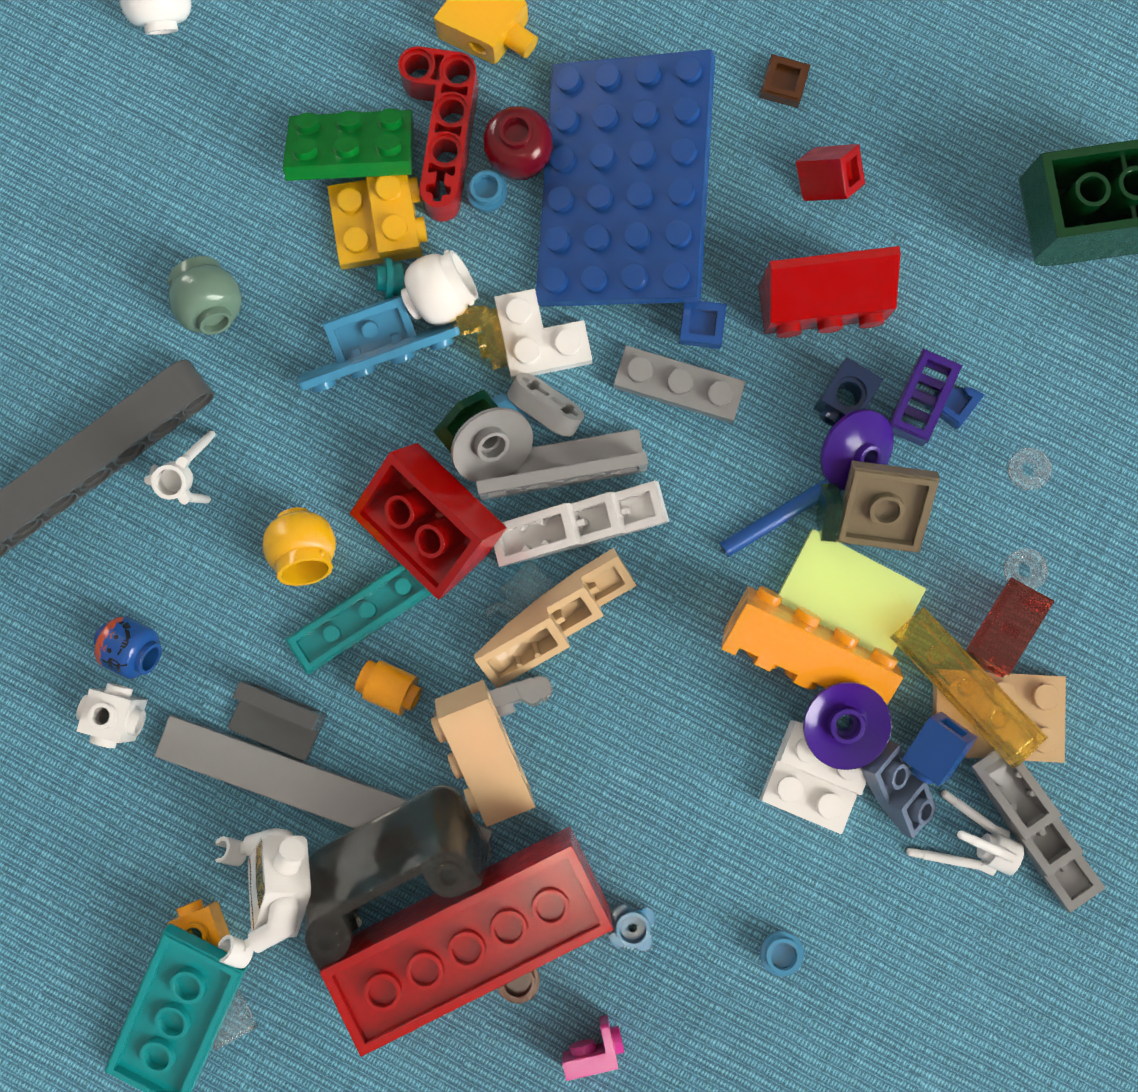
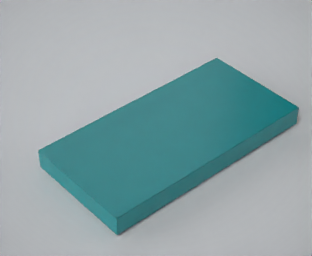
M170 923L161 934L104 1072L143 1092H192L249 964L240 969L219 962L228 952Z

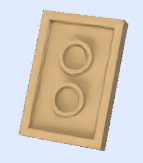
M933 670L932 716L943 712L978 737L964 758H983L1003 743L1009 742L1022 761L1065 763L1066 676Z

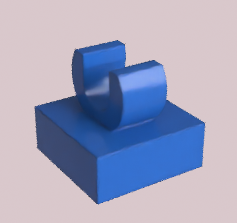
M707 301L684 302L679 344L720 349L723 340L727 304Z

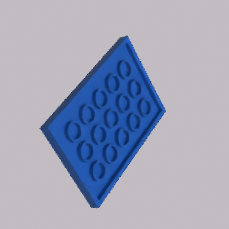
M712 49L552 64L548 126L552 132L553 150L548 163L545 165L536 283V296L540 307L701 302L715 74V55Z

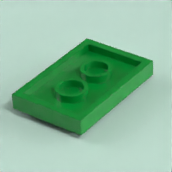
M390 108L373 112L344 111L334 114L303 113L289 116L283 160L285 180L412 175L414 129L412 110Z

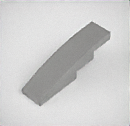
M1009 742L1003 743L970 766L1011 833L1018 842L1023 844L1024 852L1065 911L1071 913L1106 888L1082 856L1084 851L1059 817L1062 815Z

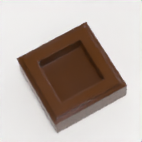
M771 54L759 98L798 108L810 64Z

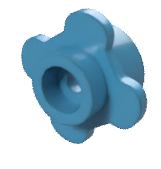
M626 904L617 905L613 910V917L616 919L615 927L610 933L612 945L616 948L626 946L637 948L639 951L648 950L652 945L650 927L655 921L653 910L649 907L637 910L630 909ZM631 923H634L637 926L635 931H630L628 929V926Z

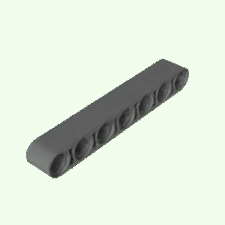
M180 360L166 368L0 490V558L211 402L214 392L190 360Z

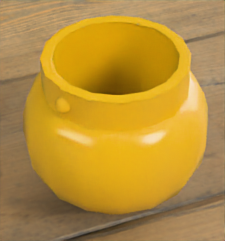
M289 508L279 513L277 518L265 529L262 541L263 554L270 567L276 571V576L280 583L290 586L309 585L319 582L332 572V559L336 550V538L332 527L324 517L310 512L306 508Z

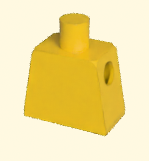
M447 0L434 16L439 39L491 64L498 63L508 48L526 59L533 52L538 42V37L524 28L528 22V5L525 0Z

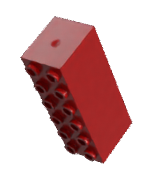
M568 826L478 873L337 942L319 973L360 1057L612 931L613 925L609 904L571 827Z

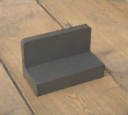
M239 681L232 697L239 700V703L229 723V729L297 759L307 760L327 714L253 682Z

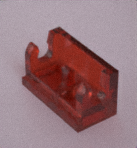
M1010 577L966 648L964 659L975 663L998 677L1010 676L1054 604V600Z

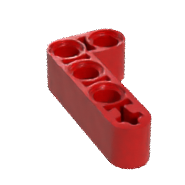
M420 46L410 47L400 55L398 60V69L403 87L410 97L433 102L420 182V195L428 216L439 222L448 221L458 214L461 206L479 93L476 65L469 55L462 52ZM418 69L428 71L420 78L410 76L413 71ZM457 75H465L468 77V79L462 83H453L450 81L454 76ZM457 113L462 115V118L455 123L444 121V118L449 114ZM445 152L456 154V157L448 163L437 160ZM440 181L444 182L447 194L442 195L441 201H434V199H438L440 196Z

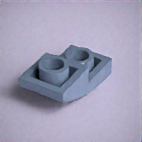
M888 741L883 752L874 761L863 766L861 770L871 791L889 818L906 837L913 839L920 829L931 820L936 807L927 783L911 775L908 764L902 760L904 754L900 744Z

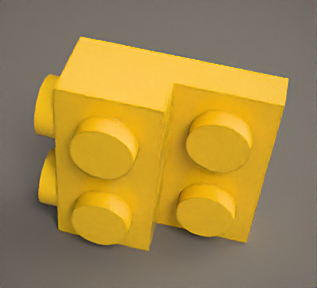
M409 175L366 177V180L327 186L339 265L342 270L381 264L384 258H392L393 262L423 257L421 243L428 242L424 216L416 217L414 203L422 202L417 177L410 178Z

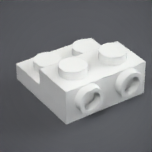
M790 720L759 799L842 834L857 794L862 795L867 781L861 768L852 770L835 769L818 760L806 744L803 723Z

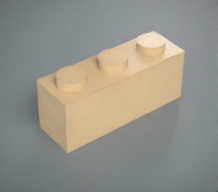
M481 680L434 699L437 716L431 718V723L440 743L447 741L452 753L447 754L454 776L456 779L464 777L468 788L464 789V795L472 814L480 812L486 827L535 808L530 785L485 681Z

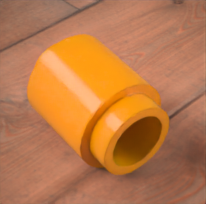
M368 660L360 671L355 684V691L361 693L364 700L399 716L406 709L413 711L420 699L422 688L417 686L418 676L382 660L378 663Z

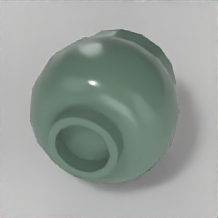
M207 256L192 257L180 262L171 270L167 280L170 286L168 291L169 306L176 320L185 329L214 335L225 331L231 326L241 310L242 294L236 280L227 270L221 267L216 259Z

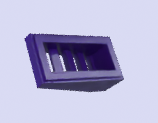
M923 348L888 420L893 434L919 446H924L928 443L963 365ZM924 367L946 375L945 381L942 382L923 374ZM917 383L938 391L937 398L915 389ZM912 399L930 407L929 414L908 405L909 400ZM905 415L923 423L922 428L920 429L901 421L902 416Z

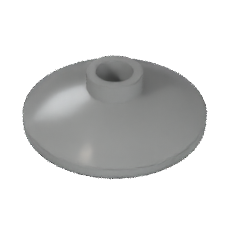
M497 407L479 412L467 420L456 433L451 447L452 462L461 476L473 482L509 476L524 463L531 451L533 444L532 428L521 413L510 408Z

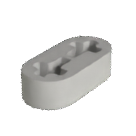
M528 373L517 374L507 392L509 400L515 406L559 435L568 437L574 435L584 418V413L578 405L534 375Z

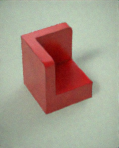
M859 144L815 147L796 161L800 189L804 201L848 199L865 185Z

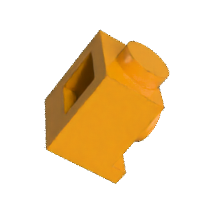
M202 899L183 905L176 909L178 917L167 923L168 925L171 923L193 934L191 928H196L201 932L202 940L218 947L220 940L224 936L230 935L218 900L205 906Z

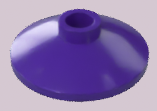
M870 409L850 412L838 420L828 432L821 449L820 465L825 479L834 487L845 491L852 460L887 465L894 445L893 430L889 425V421L880 413Z
M855 682L836 683L823 689L810 702L803 721L804 738L810 751L825 765L841 770L861 768L874 761L887 746L892 728L890 711L883 698L868 686ZM843 715L849 716L850 722L848 726L838 729L836 726L838 718Z

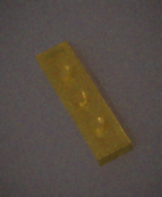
M925 607L890 637L1012 768L1019 766L1048 738Z

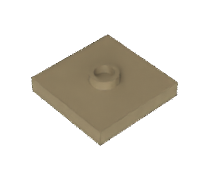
M852 460L835 528V541L919 553L940 481L938 472Z

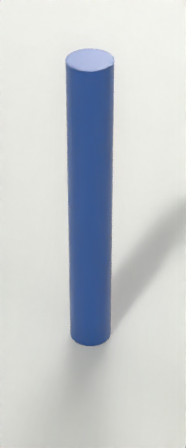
M826 479L822 480L720 542L719 545L727 557H730L835 493L833 485Z

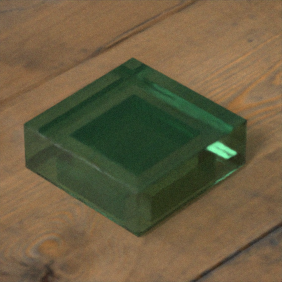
M821 483L816 514V523L821 541L836 542L839 536L844 504L837 484Z

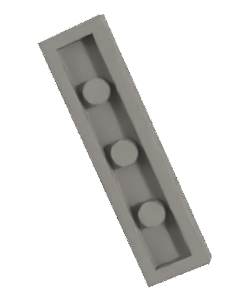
M639 429L532 447L524 463L509 476L476 481L478 494L481 500L484 501L646 472L648 460L646 451L643 452Z

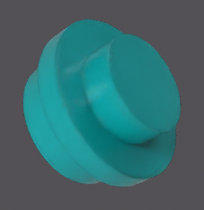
M384 258L383 266H376L375 268L376 291H383V297L386 300L400 295L404 286L402 262H392V258Z

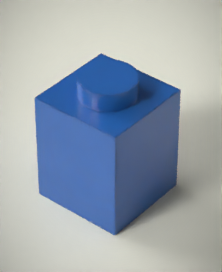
M939 712L929 717L902 760L911 766V773L919 780L927 784L935 783L937 786H940L951 778L978 737L943 712Z

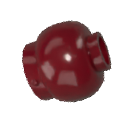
M523 106L508 107L496 113L488 122L483 136L484 152L490 165L501 175L514 180H528L536 176L548 163L553 150L552 132L545 118L537 111Z

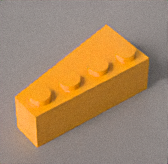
M750 586L747 587L724 628L722 650L736 655L739 648H741L754 659V665L769 672L772 668L776 669L779 666L785 669L784 673L793 683L806 689L814 690L817 685L827 688L841 682L860 683L873 689L888 705L904 678L900 667L896 665L898 662L897 658L877 647L874 648L873 652L858 645L859 638L843 628L836 627L835 631H832L820 625L821 618L803 607L798 606L796 611L781 604L783 598L766 587L760 586L758 590Z

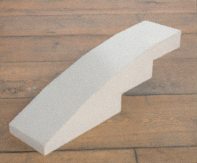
M654 480L618 492H607L578 502L563 503L502 522L507 529L494 545L499 567L552 555L668 523L669 518L659 482Z

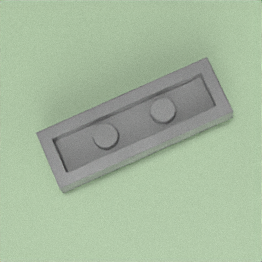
M625 346L613 388L732 424L746 381Z

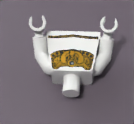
M272 828L247 835L244 841L225 836L217 839L215 845L226 848V852L221 858L215 859L216 862L240 866L244 863L246 857L249 856L247 862L251 932L248 934V939L243 940L232 935H226L220 940L218 947L228 951V954L222 957L219 962L241 969L249 964L253 951L260 953L288 937H297L311 895L308 844L304 836H294L288 830Z

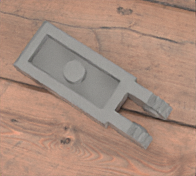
M540 675L539 677L535 676L533 679L530 677L491 690L489 693L501 718L516 712L514 705L523 702L534 707L540 705V702L545 703L546 700L549 701V697H552L553 688L550 679Z

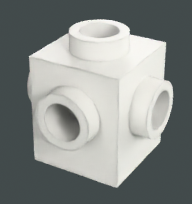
M107 683L105 689H89L88 695L83 696L77 708L76 718L80 720L77 732L91 735L90 743L107 748H116L117 743L135 741L145 722V707L148 700L133 696L132 688L114 683Z

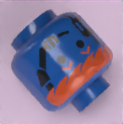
M119 616L109 623L103 624L94 636V655L97 663L126 679L137 678L140 675L151 672L159 662L162 648L159 644L158 633L155 630L128 616Z

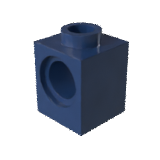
M847 357L836 370L813 409L820 412V418L833 427L838 420L848 413L866 409L882 383L883 378ZM846 389L850 391L855 399L854 406L841 404L837 399V390Z

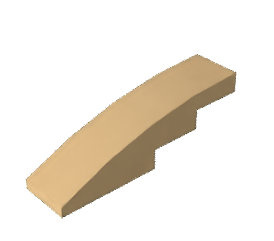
M615 548L610 549L581 567L540 596L506 624L474 655L476 663L496 689L569 648L568 636L603 617L604 615L600 608L602 605L637 586Z

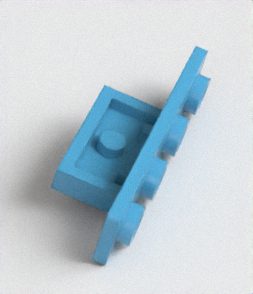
M400 294L324 321L323 327L337 361L300 374L298 384L301 391L311 388L314 393L321 392L336 385L335 379L351 374L352 378H360L376 370L374 365L388 360L391 361V364L408 361L415 356L414 351L430 346L431 350L447 347L454 343L453 337L461 333L456 320L446 325L434 326L416 333L407 307Z

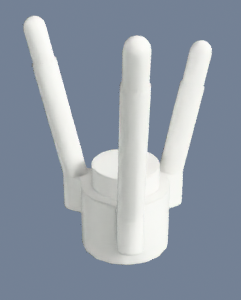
M212 430L208 431L184 455L180 456L177 461H170L161 467L152 465L149 475L144 478V482L147 485H152L154 492L159 497L167 500L177 498L184 505L189 502L209 503L211 498L208 495L191 493L189 491L193 483V474L188 465L211 442L216 435L215 432Z
M943 790L941 792L942 798L991 833H986L982 838L962 830L957 833L959 839L977 847V857L981 858V860L915 848H908L906 850L907 855L924 860L977 869L992 876L997 870L1010 876L1013 875L1023 860V844L1011 839L1010 831L995 825L961 799L955 797L949 791Z

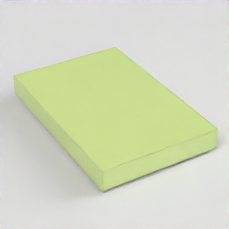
M812 529L783 582L778 595L783 598L781 604L796 611L798 606L819 616L821 618L820 625L832 631H835L836 627H840L859 638L858 645L873 652L874 648L877 647L893 655L927 588Z

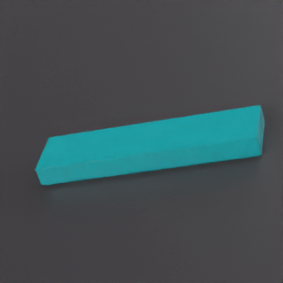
M400 563L284 640L305 673L311 675L432 594Z

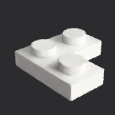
M535 289L494 297L511 380H514L519 373H528L535 376L592 364V355L584 320L543 328Z

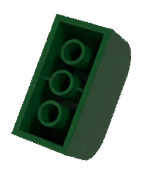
M1138 139L1041 153L1019 178L1031 250L1036 265L1056 266L1138 254Z

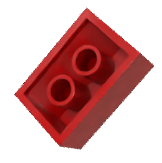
M900 246L770 261L758 285L764 334L776 333L777 338H790L800 335L802 330L818 328V333H832L842 330L843 325L859 323V328L863 329L883 325L885 323L884 320H887L897 308L901 258Z
M418 442L389 452L349 513L438 600L443 598L488 555L507 529L495 515Z

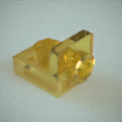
M475 306L466 309L464 315L456 317L460 335L485 331V333L477 334L482 359L490 358L493 370L509 367L497 308L488 309L487 306Z

